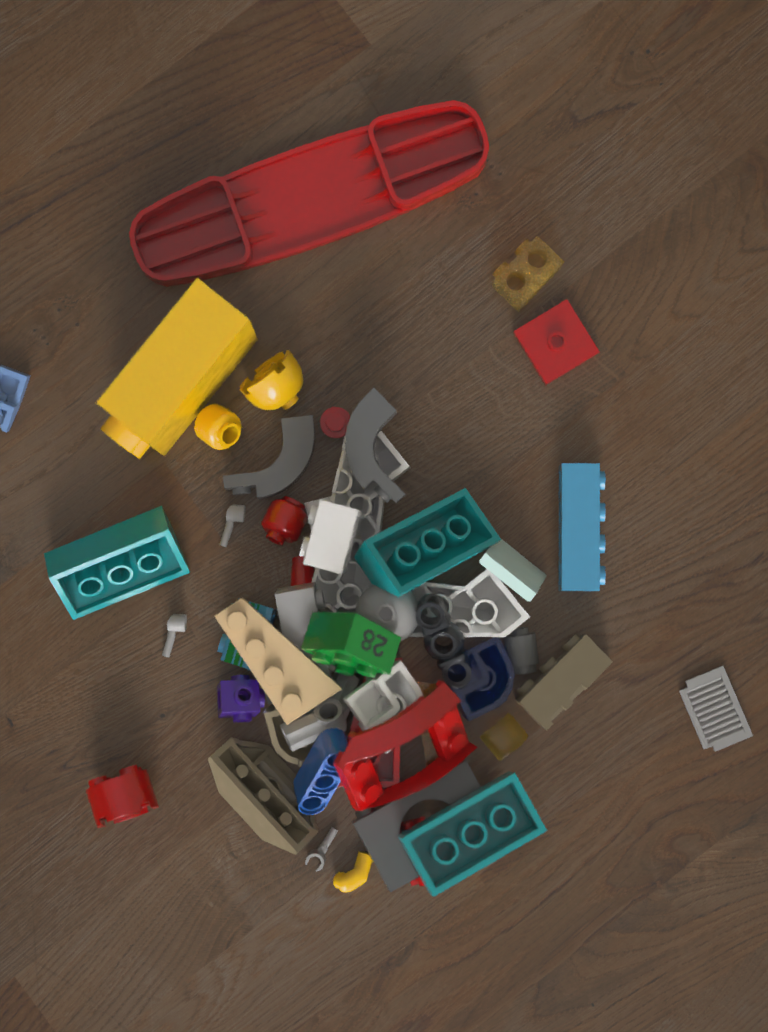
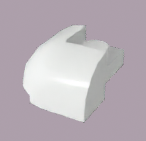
M394 661L391 674H376L375 678L366 677V681L344 697L343 700L359 721V727L364 731L395 716L420 696H423L402 661Z

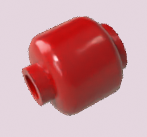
M284 496L282 499L273 500L261 521L262 528L267 533L266 538L280 546L284 542H296L308 521L307 514L304 511L305 506L287 496Z

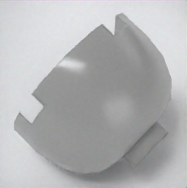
M373 584L366 588L359 597L355 613L400 636V642H402L417 627L416 610L418 600L412 591L397 597Z

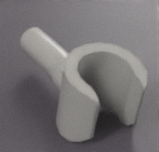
M233 504L227 509L226 526L219 545L227 547L234 522L244 523L245 505Z
M173 614L167 622V639L162 656L170 657L176 632H186L187 615Z
M331 827L319 847L308 853L305 860L306 865L311 857L316 856L321 860L316 872L323 868L326 861L325 853L338 830Z

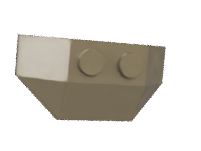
M231 737L208 758L218 792L263 841L296 855L318 833L315 814L305 815L299 811L293 786L296 774L269 745L242 741Z

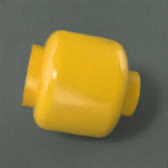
M210 404L197 415L194 429L196 435L204 443L214 449L224 450L238 441L242 425L240 418L228 408L219 404Z

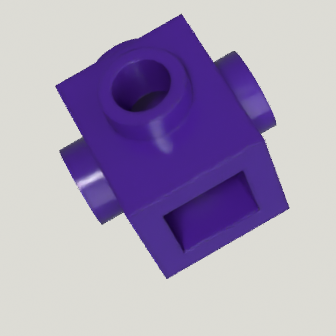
M235 675L231 677V680L220 681L217 685L218 718H233V722L236 723L252 721V717H256L259 714L260 708L265 707V693L263 688L259 689V682L257 680H250L249 675Z

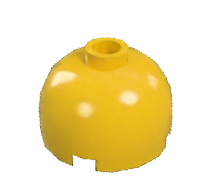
M289 350L285 354L279 352L255 369L257 374L252 381L247 377L240 385V391L255 407L262 410H275L282 407L284 410H287L299 400L296 394L303 385L302 368Z

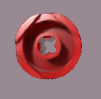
M132 765L119 770L120 776L111 779V777L107 778L104 775L88 781L90 788L86 789V794L97 828L106 826L104 820H107V822L113 820L114 824L148 813V805L153 809L159 807L148 770H142L138 765Z

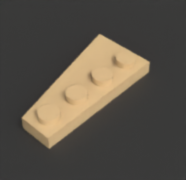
M243 597L214 616L287 725L342 689L335 680L331 679L321 670L314 661L310 660L292 641L278 631L271 622Z

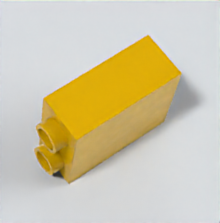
M197 278L96 402L111 414L100 429L138 459L145 454L150 446L165 456L258 341L249 318Z

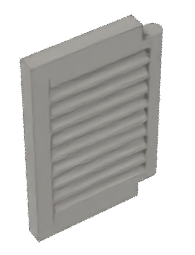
M723 665L685 681L687 687L679 690V693L703 749L713 747L714 752L753 736Z

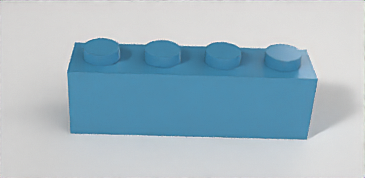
M561 463L559 465L558 591H600V585H605L606 572L605 566H600V553H605L606 540L605 534H600V522L605 521L606 509L605 503H600V490H605L606 477L605 471H600V463Z

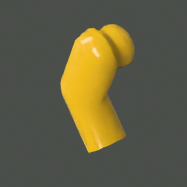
M358 851L354 869L346 873L338 872L333 878L335 888L347 893L363 885L367 881L372 863L370 855L367 852Z

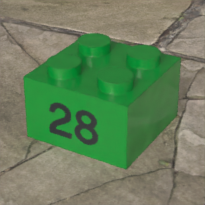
M312 612L301 649L312 654V660L315 662L336 666L335 671L339 674L352 677L354 673H359L366 677L375 678L376 674H391L401 637L357 613Z

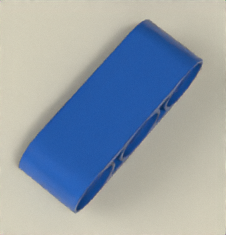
M330 728L319 734L294 778L293 786L299 811L302 814L314 815L323 811L341 782L334 766V761L339 751L344 753L348 746L345 732L341 729Z

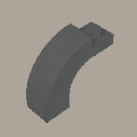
M373 388L358 403L348 422L345 436L347 461L354 477L363 489L366 490L375 481L378 486L374 490L385 502L388 503L392 499L395 503H398L406 494L384 473L375 457V442L378 434L398 412Z
M313 415L281 418L283 447L277 460L270 467L259 472L223 475L224 489L232 490V495L250 494L251 488L256 487L257 498L260 500L276 496L293 486L307 470L315 448Z

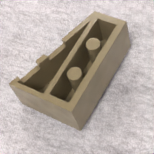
M574 634L563 644L562 648L565 651L557 659L551 656L539 668L542 674L534 681L530 678L527 679L516 690L519 696L515 700L545 730H548L553 725L552 720L563 710L566 711L573 704L572 701L584 689L586 690L613 662L587 634H582L580 637Z

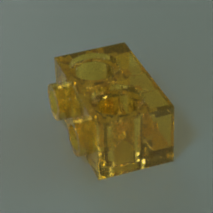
M538 236L531 242L528 239L523 241L514 252L517 257L510 264L506 261L503 262L492 274L496 278L493 281L492 287L518 312L562 268L565 262ZM532 254H538L543 257L545 265L539 268L530 265L528 257ZM516 276L522 280L523 287L519 290H512L507 286L506 280L509 277Z

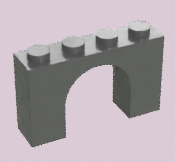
M463 760L443 778L412 795L378 806L375 809L373 807L355 813L357 818L351 822L390 893L419 877L397 837L400 834V825L405 813L416 803L429 799L440 800L447 805H451L480 788L467 761Z

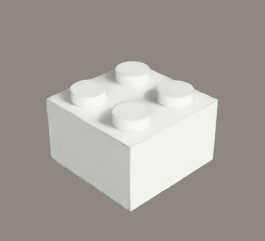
M320 500L318 506L313 505L308 524L313 525L311 536L304 537L300 550V556L305 557L303 564L345 574L362 511Z

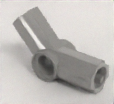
M334 672L332 679L342 687L340 691L314 707V710L303 714L290 724L283 723L280 725L292 752L316 741L319 734L327 729L338 728L344 732L346 731V718L350 708L343 698L361 685L360 678Z

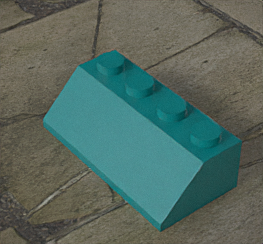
M464 488L366 539L356 552L354 558L372 584L400 597L499 543L501 538L468 490Z
M162 506L44 553L48 577L73 620L190 573L173 527Z

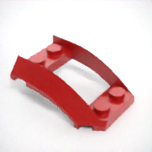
M437 681L435 683L436 689L426 698L420 696L407 708L379 725L358 733L351 731L348 734L350 742L344 753L339 751L334 761V766L353 809L362 811L412 795L443 778L478 748L469 742L456 707L461 700L445 682ZM428 730L438 758L412 777L383 789L370 757L394 749Z

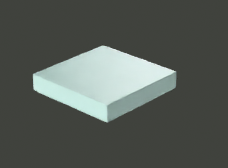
M502 539L499 543L489 547L479 561L481 565L529 602L537 594L547 576Z

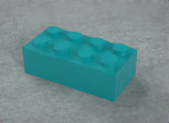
M508 771L400 833L397 837L428 893L435 897L546 832L547 829L516 773Z

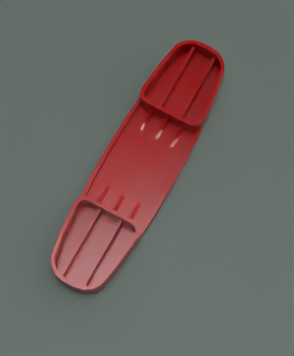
M455 100L422 105L378 116L369 125L293 148L222 177L209 176L164 197L139 211L133 219L129 231L131 247L135 259L146 277L156 284L167 287L193 283L197 278L203 281L278 261L374 227L448 194L475 179L486 164L489 152L488 135L476 110L466 103Z

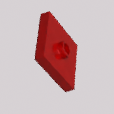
M567 299L513 331L514 336L545 386L600 353Z

